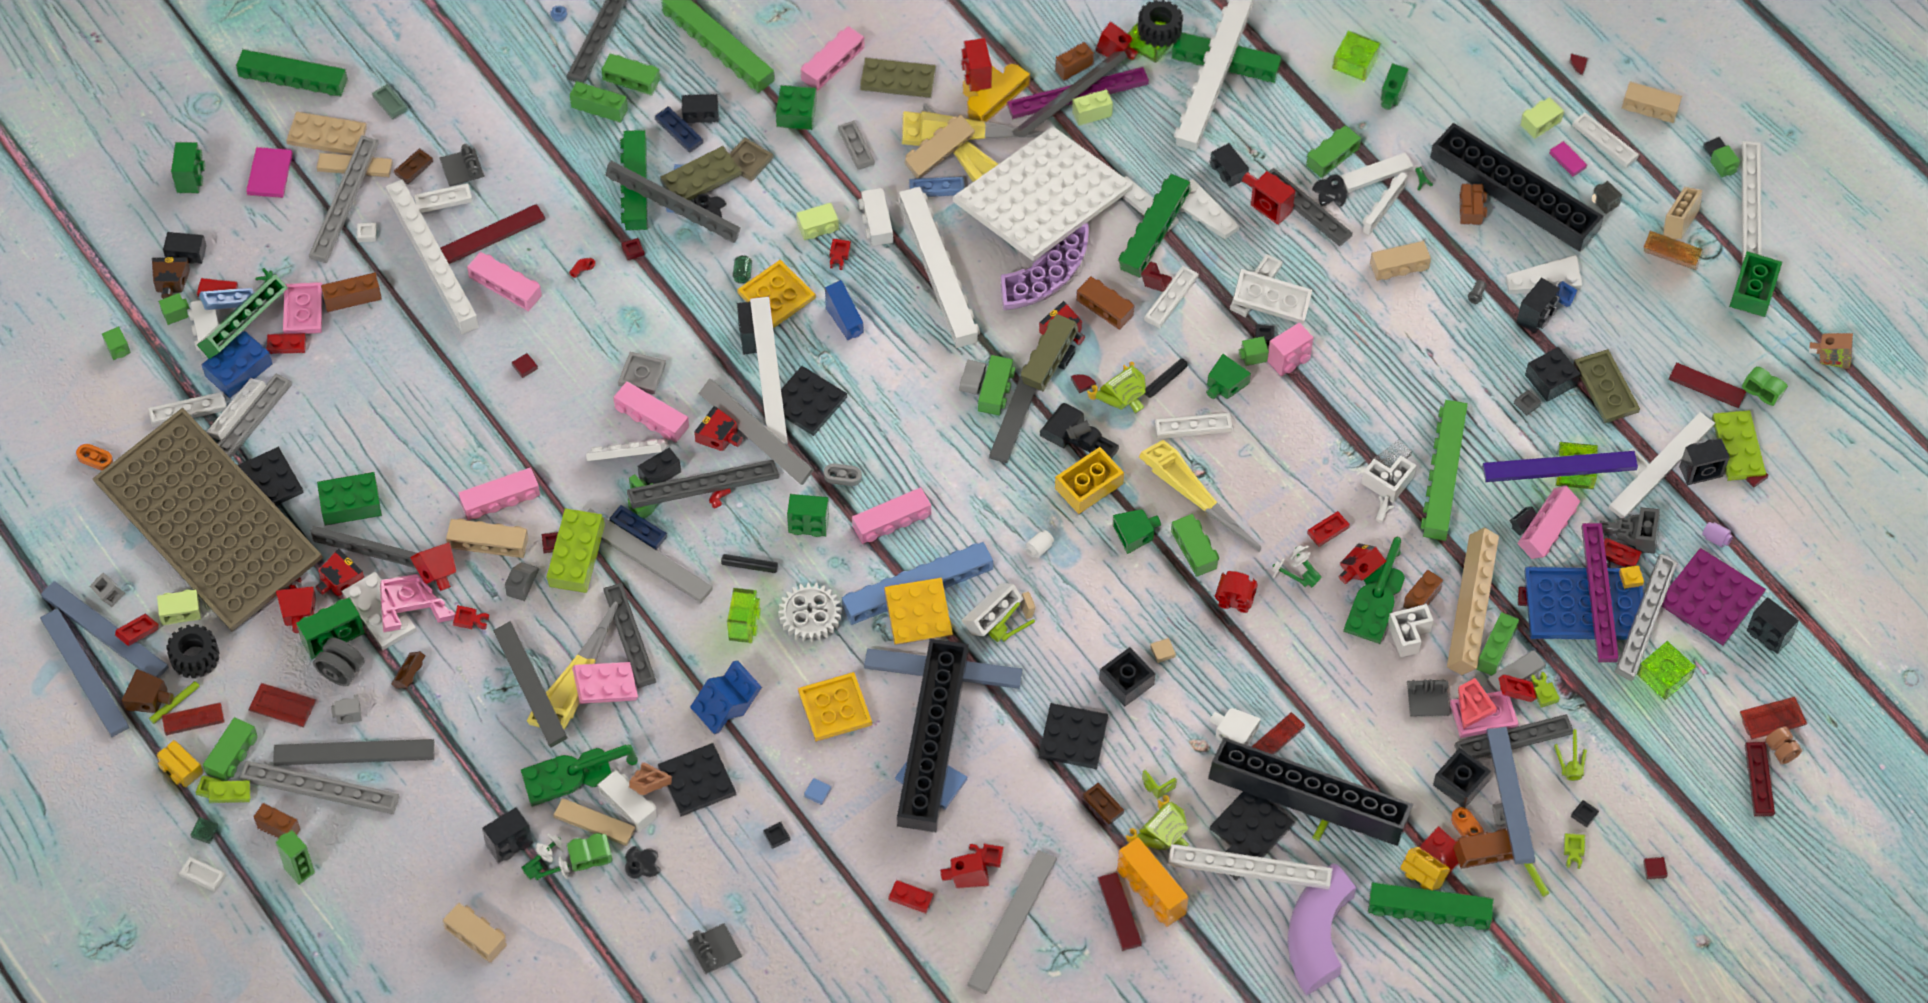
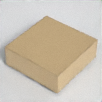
M1025 592L1022 593L1023 600L1020 602V606L1025 618L1030 619L1033 617L1036 607L1031 594Z
M1169 638L1150 644L1157 663L1176 657Z

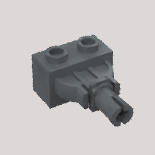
M1640 507L1639 515L1620 518L1617 522L1600 521L1603 533L1616 534L1618 540H1624L1629 545L1636 546V550L1655 554L1660 525V509Z

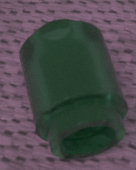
M740 255L734 259L733 277L734 281L740 284L747 283L751 278L753 261L746 255Z

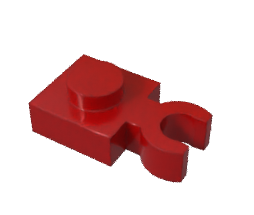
M833 238L829 253L831 258L830 269L833 268L835 263L840 264V270L844 268L843 260H848L851 241Z
M457 605L453 626L473 629V625H477L478 628L486 630L487 624L482 623L481 620H489V614L481 613L478 615L476 614L477 609Z
M984 843L982 849L976 844H969V850L982 852L987 866L1001 867L1003 846Z

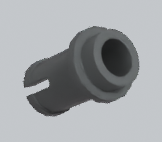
M1477 280L1472 291L1468 293L1470 303L1478 304L1481 302L1482 294L1487 287L1484 281Z
M1087 420L1073 427L1070 425L1066 429L1070 439L1075 440L1076 437L1092 431Z

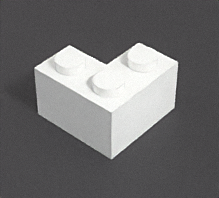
M1402 456L1396 460L1391 468L1373 459L1363 471L1361 484L1384 498L1388 496V501L1394 503L1414 478L1416 465Z
M1427 604L1390 613L1388 627L1400 658L1419 653L1421 646L1419 635L1431 632L1433 618Z

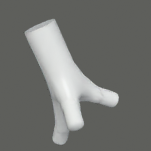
M1382 496L1378 497L1380 508L1375 519L1378 523H1382L1386 512L1394 508V505H1387L1388 496H1385V499Z

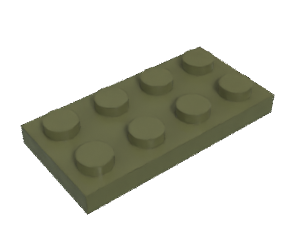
M865 58L860 90L931 98L936 65Z
M721 146L660 176V181L667 190L691 201L699 194H705L741 176L742 171L724 146Z
M1609 349L1574 360L1573 364L1580 372V377L1604 423L1639 413L1640 407Z

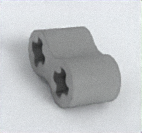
M967 360L961 377L959 391L975 395L979 394L986 371V363Z

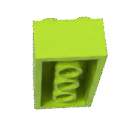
M565 508L546 576L549 587L587 593L605 527L602 514Z

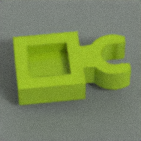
M1541 672L1540 677L1542 680H1537L1535 675H1532L1531 682L1535 686L1534 690L1540 707L1558 703L1560 700L1559 695L1552 682L1546 683V674Z
M1565 833L1563 855H1569L1566 867L1570 868L1571 862L1575 861L1577 869H1580L1582 865L1580 856L1584 857L1585 835Z

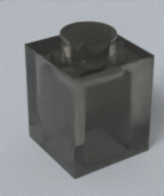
M1606 181L1603 184H1598L1593 189L1591 200L1607 214L1620 205L1622 194L1609 181Z

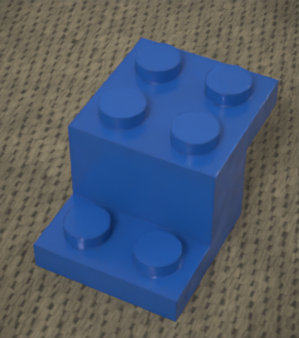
M738 660L733 661L724 676L709 678L690 708L713 734H718L728 719L744 716L762 689V686Z

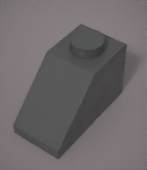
M522 562L513 567L505 582L506 595L525 601L537 576L539 567Z

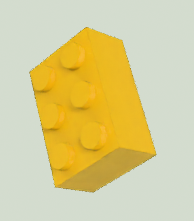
M1099 447L1055 476V489L1080 514L1122 486L1124 472Z

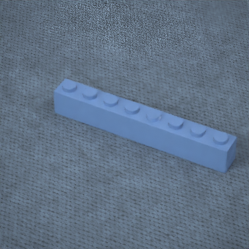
M984 542L975 543L961 551H954L946 557L936 558L928 564H921L910 571H903L892 578H885L877 584L867 585L856 592H849L842 597V608L850 624L854 625L888 611L884 587L942 578L945 589L993 570V559Z

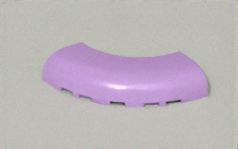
M1084 224L1048 250L1027 270L1022 269L1009 274H1001L1000 288L1003 310L1017 309L1038 303L1056 293L1073 277L1081 264L1087 248L1088 224Z
M1334 863L1327 867L1332 868L1330 889L1307 886L1297 900L1289 923V958L1295 972L1294 975L1306 996L1337 978L1341 973L1342 964L1338 960L1332 945L1331 925L1334 917L1342 907L1354 898L1356 887L1346 873Z

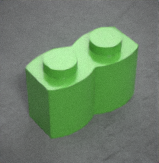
M1758 366L1746 376L1742 384V388L1746 392L1758 396L1760 400L1771 406H1774L1788 387L1782 379L1772 376L1767 370Z
M596 833L587 839L575 838L567 843V851L573 871H582L612 862V854L606 834Z

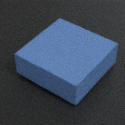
M813 778L804 793V797L822 805L831 791V786Z

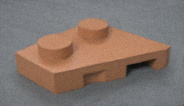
M643 762L641 769L637 770L635 776H632L630 779L629 788L640 795H646L671 784L672 776Z

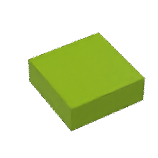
M202 775L195 791L196 795L209 798V781H221V779Z

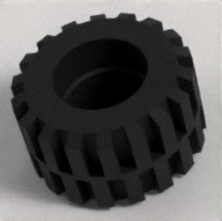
M1153 0L1152 3L1149 1L1146 3V6L1143 5L1138 15L1137 30L1140 39L1145 41V44H1151L1155 48L1156 46L1164 48V46H1171V43L1175 44L1180 39L1183 14L1176 4H1172L1169 0L1168 2L1165 0ZM1162 22L1165 23V25H1157L1155 23Z
M189 624L186 625V628H178V632L174 631L172 633L173 638L168 639L166 649L172 668L176 670L177 674H183L185 678L191 676L194 679L198 675L203 677L204 673L207 672L209 674L212 672L211 668L217 666L216 662L219 661L218 654H220L212 632L210 630L207 631L205 626L200 628L198 624H194V627H191ZM192 647L203 648L196 655H184V653Z

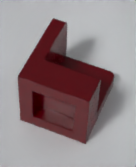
M1150 261L1141 273L1145 287L1164 292L1172 282L1171 276L1160 273L1155 262Z

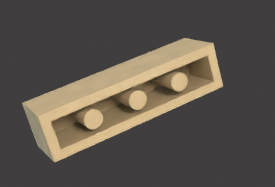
M962 115L952 117L947 122L948 125L945 128L940 127L937 129L930 140L928 138L920 143V148L916 151L911 150L905 156L904 164L917 179L922 178L974 136L975 130Z
M1689 187L1683 188L1666 214L1664 236H1668L1671 239H1682L1700 210L1703 190Z
M451 519L446 541L450 543L451 549L524 558L528 543L527 529L520 526L510 527L503 524H487L482 521L472 522L465 519Z

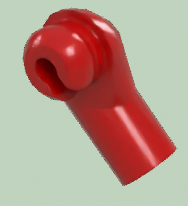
M593 258L579 259L569 271V274L576 278L581 271L593 269L596 262Z
M730 488L712 492L709 503L712 504L714 509L722 505L720 498L730 494Z

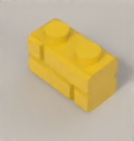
M173 740L166 748L157 753L158 766L164 772L169 771L172 774L170 775L171 779L177 785L181 783L184 787H188L203 774L201 764L176 740Z
M1419 847L1409 849L1405 860H1403L1400 869L1405 872L1407 878L1417 880L1421 883L1420 886L1426 890L1440 889L1450 871V868Z

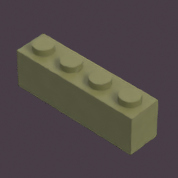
M1058 314L1049 321L1047 331L1044 335H1041L1036 350H1033L1030 354L1027 366L1025 365L1021 370L1024 384L1044 392L1078 332L1075 321Z

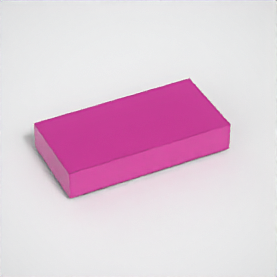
M1564 141L1549 151V154L1572 177L1587 168V164Z

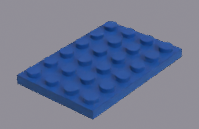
M1525 567L1524 576L1530 639H1595L1586 568ZM1607 568L1616 640H1626L1644 595L1643 586L1624 589L1619 574L1620 568Z

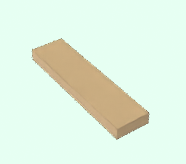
M320 153L317 171L344 174L352 156ZM373 157L365 175L390 177L392 159Z
M562 798L554 813V818L594 834H606L607 839L625 846L628 845L635 831V826Z

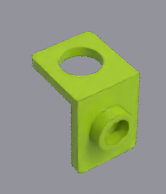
M1146 769L1142 772V780L1146 790L1152 792L1157 799L1176 788L1177 779L1175 777L1158 786Z

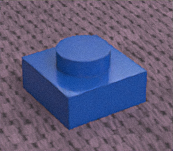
M1561 281L1557 286L1560 288L1559 303L1569 307L1578 290Z

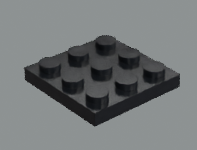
M801 366L781 389L784 418L812 436L819 431L847 398L846 392L804 366Z
M279 446L238 465L275 506L304 493Z
M1050 703L1039 758L1097 769L1109 714Z
M714 743L658 764L660 771L672 776L671 784L667 785V788L680 817L736 795L735 788Z
M1242 792L1210 825V830L1230 846L1235 844L1247 856L1264 858L1294 826L1295 821L1268 800Z

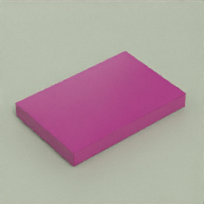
M256 147L246 190L247 195L283 198L293 155L292 150Z

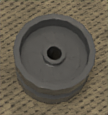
M329 638L322 648L323 652H319L313 661V665L329 681L337 685L349 686L355 677L354 672H358L365 663L364 658L350 644L340 639Z

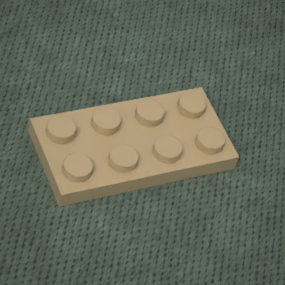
M296 112L286 142L287 145L353 155L361 135H365L367 125L364 122Z

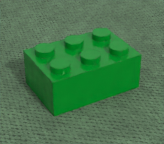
M1747 251L1729 307L1766 317L1783 262Z
M375 472L317 482L321 513L325 526L382 516Z
M350 597L341 599L328 608H322L317 613L304 617L296 623L301 642L311 659L316 658L319 652H323L322 648L329 638L340 639L347 643L365 634L360 614Z

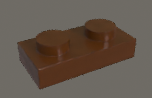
M419 148L398 166L394 173L405 183L409 184L433 163V157Z
M421 651L410 652L391 685L396 689L410 686L414 680L415 673L422 667L426 655Z
M1096 783L1083 793V798L1109 825L1124 814V809L1099 783Z

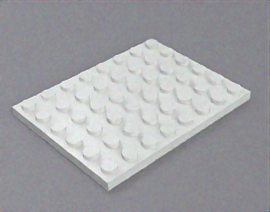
M1052 126L954 195L953 202L1029 259L1035 261L1131 191L1133 184Z

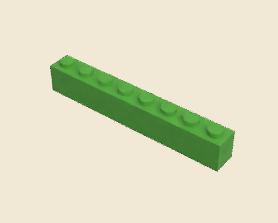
M661 0L662 12L666 17H670L691 38H695L701 47L709 50L714 58L722 61L726 68H730L738 78H742L751 89H755L760 93L775 81L774 70L693 1Z
M1445 399L1444 407L1440 406L1438 417L1442 418L1441 422H1437L1436 433H1439V438H1435L1433 449H1437L1436 454H1432L1431 465H1434V470L1430 469L1428 481H1432L1431 486L1427 485L1426 497H1429V501L1424 503L1423 513L1427 514L1426 518H1422L1420 528L1424 529L1423 537L1444 541L1447 538L1468 403Z

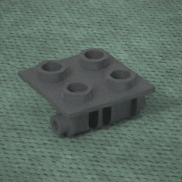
M468 144L461 146V152L440 157L449 187L485 177L475 148H471Z
M1444 679L1407 681L1410 717L1450 716L1447 693L1448 681Z
M725 923L704 933L696 930L693 932V938L687 940L705 974L742 957Z

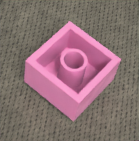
M1300 322L1270 340L1267 362L1280 376L1291 373L1297 366L1305 364L1310 360L1314 337Z

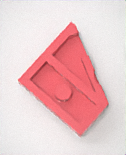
M1476 678L1458 687L1461 719L1464 729L1496 713V706Z

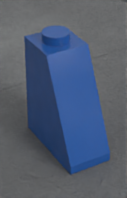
M842 280L825 287V307L847 341L859 337L864 333L863 321Z

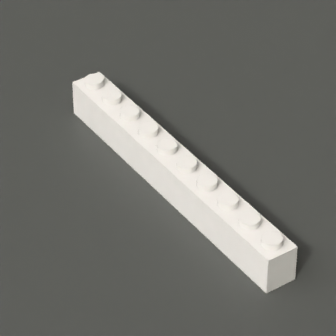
M1227 0L1229 3L1222 10V21H1218L1215 29L1217 34L1215 37L1212 36L1210 41V52H1206L1204 56V67L1199 69V80L1193 84L1192 98L1188 97L1186 113L1183 112L1181 115V126L1175 130L1176 146L1197 152L1255 0Z
M400 180L387 185L388 200L461 335L479 328L477 315L404 181Z
M920 187L899 192V204L956 348L977 343L978 335L980 334L979 326L973 322V311L968 309L967 296L962 294L961 281L956 279L955 266L950 264V253L948 250L945 251L944 238L939 236V226L937 221H933L932 208L927 206L928 199L926 193H922Z

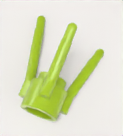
M1017 602L988 634L996 642L1000 640L1005 642L1010 636L1033 624L1035 620L1032 619L1007 633L1008 628L1004 623L1020 605Z
M1573 729V761H1569L1566 767L1558 745L1554 744L1562 769V776H1566V779L1569 781H1577L1584 776L1587 750L1583 749L1579 765L1577 761V730Z

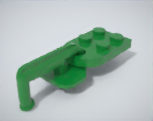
M1397 536L1393 539L1385 559L1386 562L1364 579L1366 585L1358 591L1343 632L1381 644L1388 625L1389 615L1394 609L1393 595L1401 591L1405 579L1402 571L1393 568L1396 557L1401 554L1400 537Z
M623 745L606 752L603 749L594 748L583 752L579 759L569 755H561L520 769L531 806L533 807L571 794L579 789L582 783L592 788L597 787L600 782L612 773L609 765L610 761L627 756L626 762L629 765L637 764L638 758L632 745Z

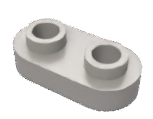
M833 463L824 468V479L831 484L856 486L862 480V472L856 466Z

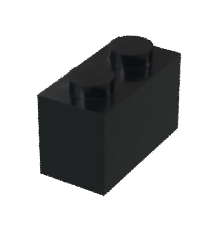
M718 94L682 95V119L689 124L719 122Z
M1228 143L1211 152L1210 166L1219 173L1221 180L1224 183L1226 182L1230 188L1241 183L1244 175L1249 172V167L1231 144Z
M167 232L163 247L165 258H187L190 264H202L207 246L204 235Z
M670 447L637 466L639 479L642 478L647 485L666 482L681 473L680 460Z

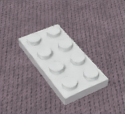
M1241 269L1232 303L1304 324L1312 290Z
M374 572L342 590L345 598L350 597L360 614L361 621L381 649L385 650L416 632V627L406 613L401 612L396 613L402 624L400 630L383 632L380 598L381 579Z

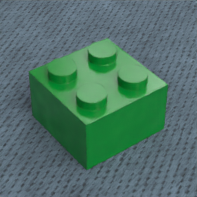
M780 85L776 109V127L812 130L817 103L816 88Z
M175 142L171 174L177 193H199L200 186H203L202 171H205L202 150H199L197 142Z
M790 494L787 510L788 533L826 537L829 522L828 497Z

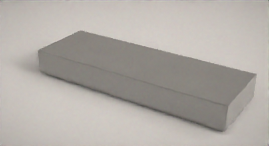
M855 120L838 125V131L857 170L875 165V161Z
M1533 650L1487 678V683L1495 692L1501 691L1498 680L1501 675L1504 674L1526 680L1544 669L1546 663Z

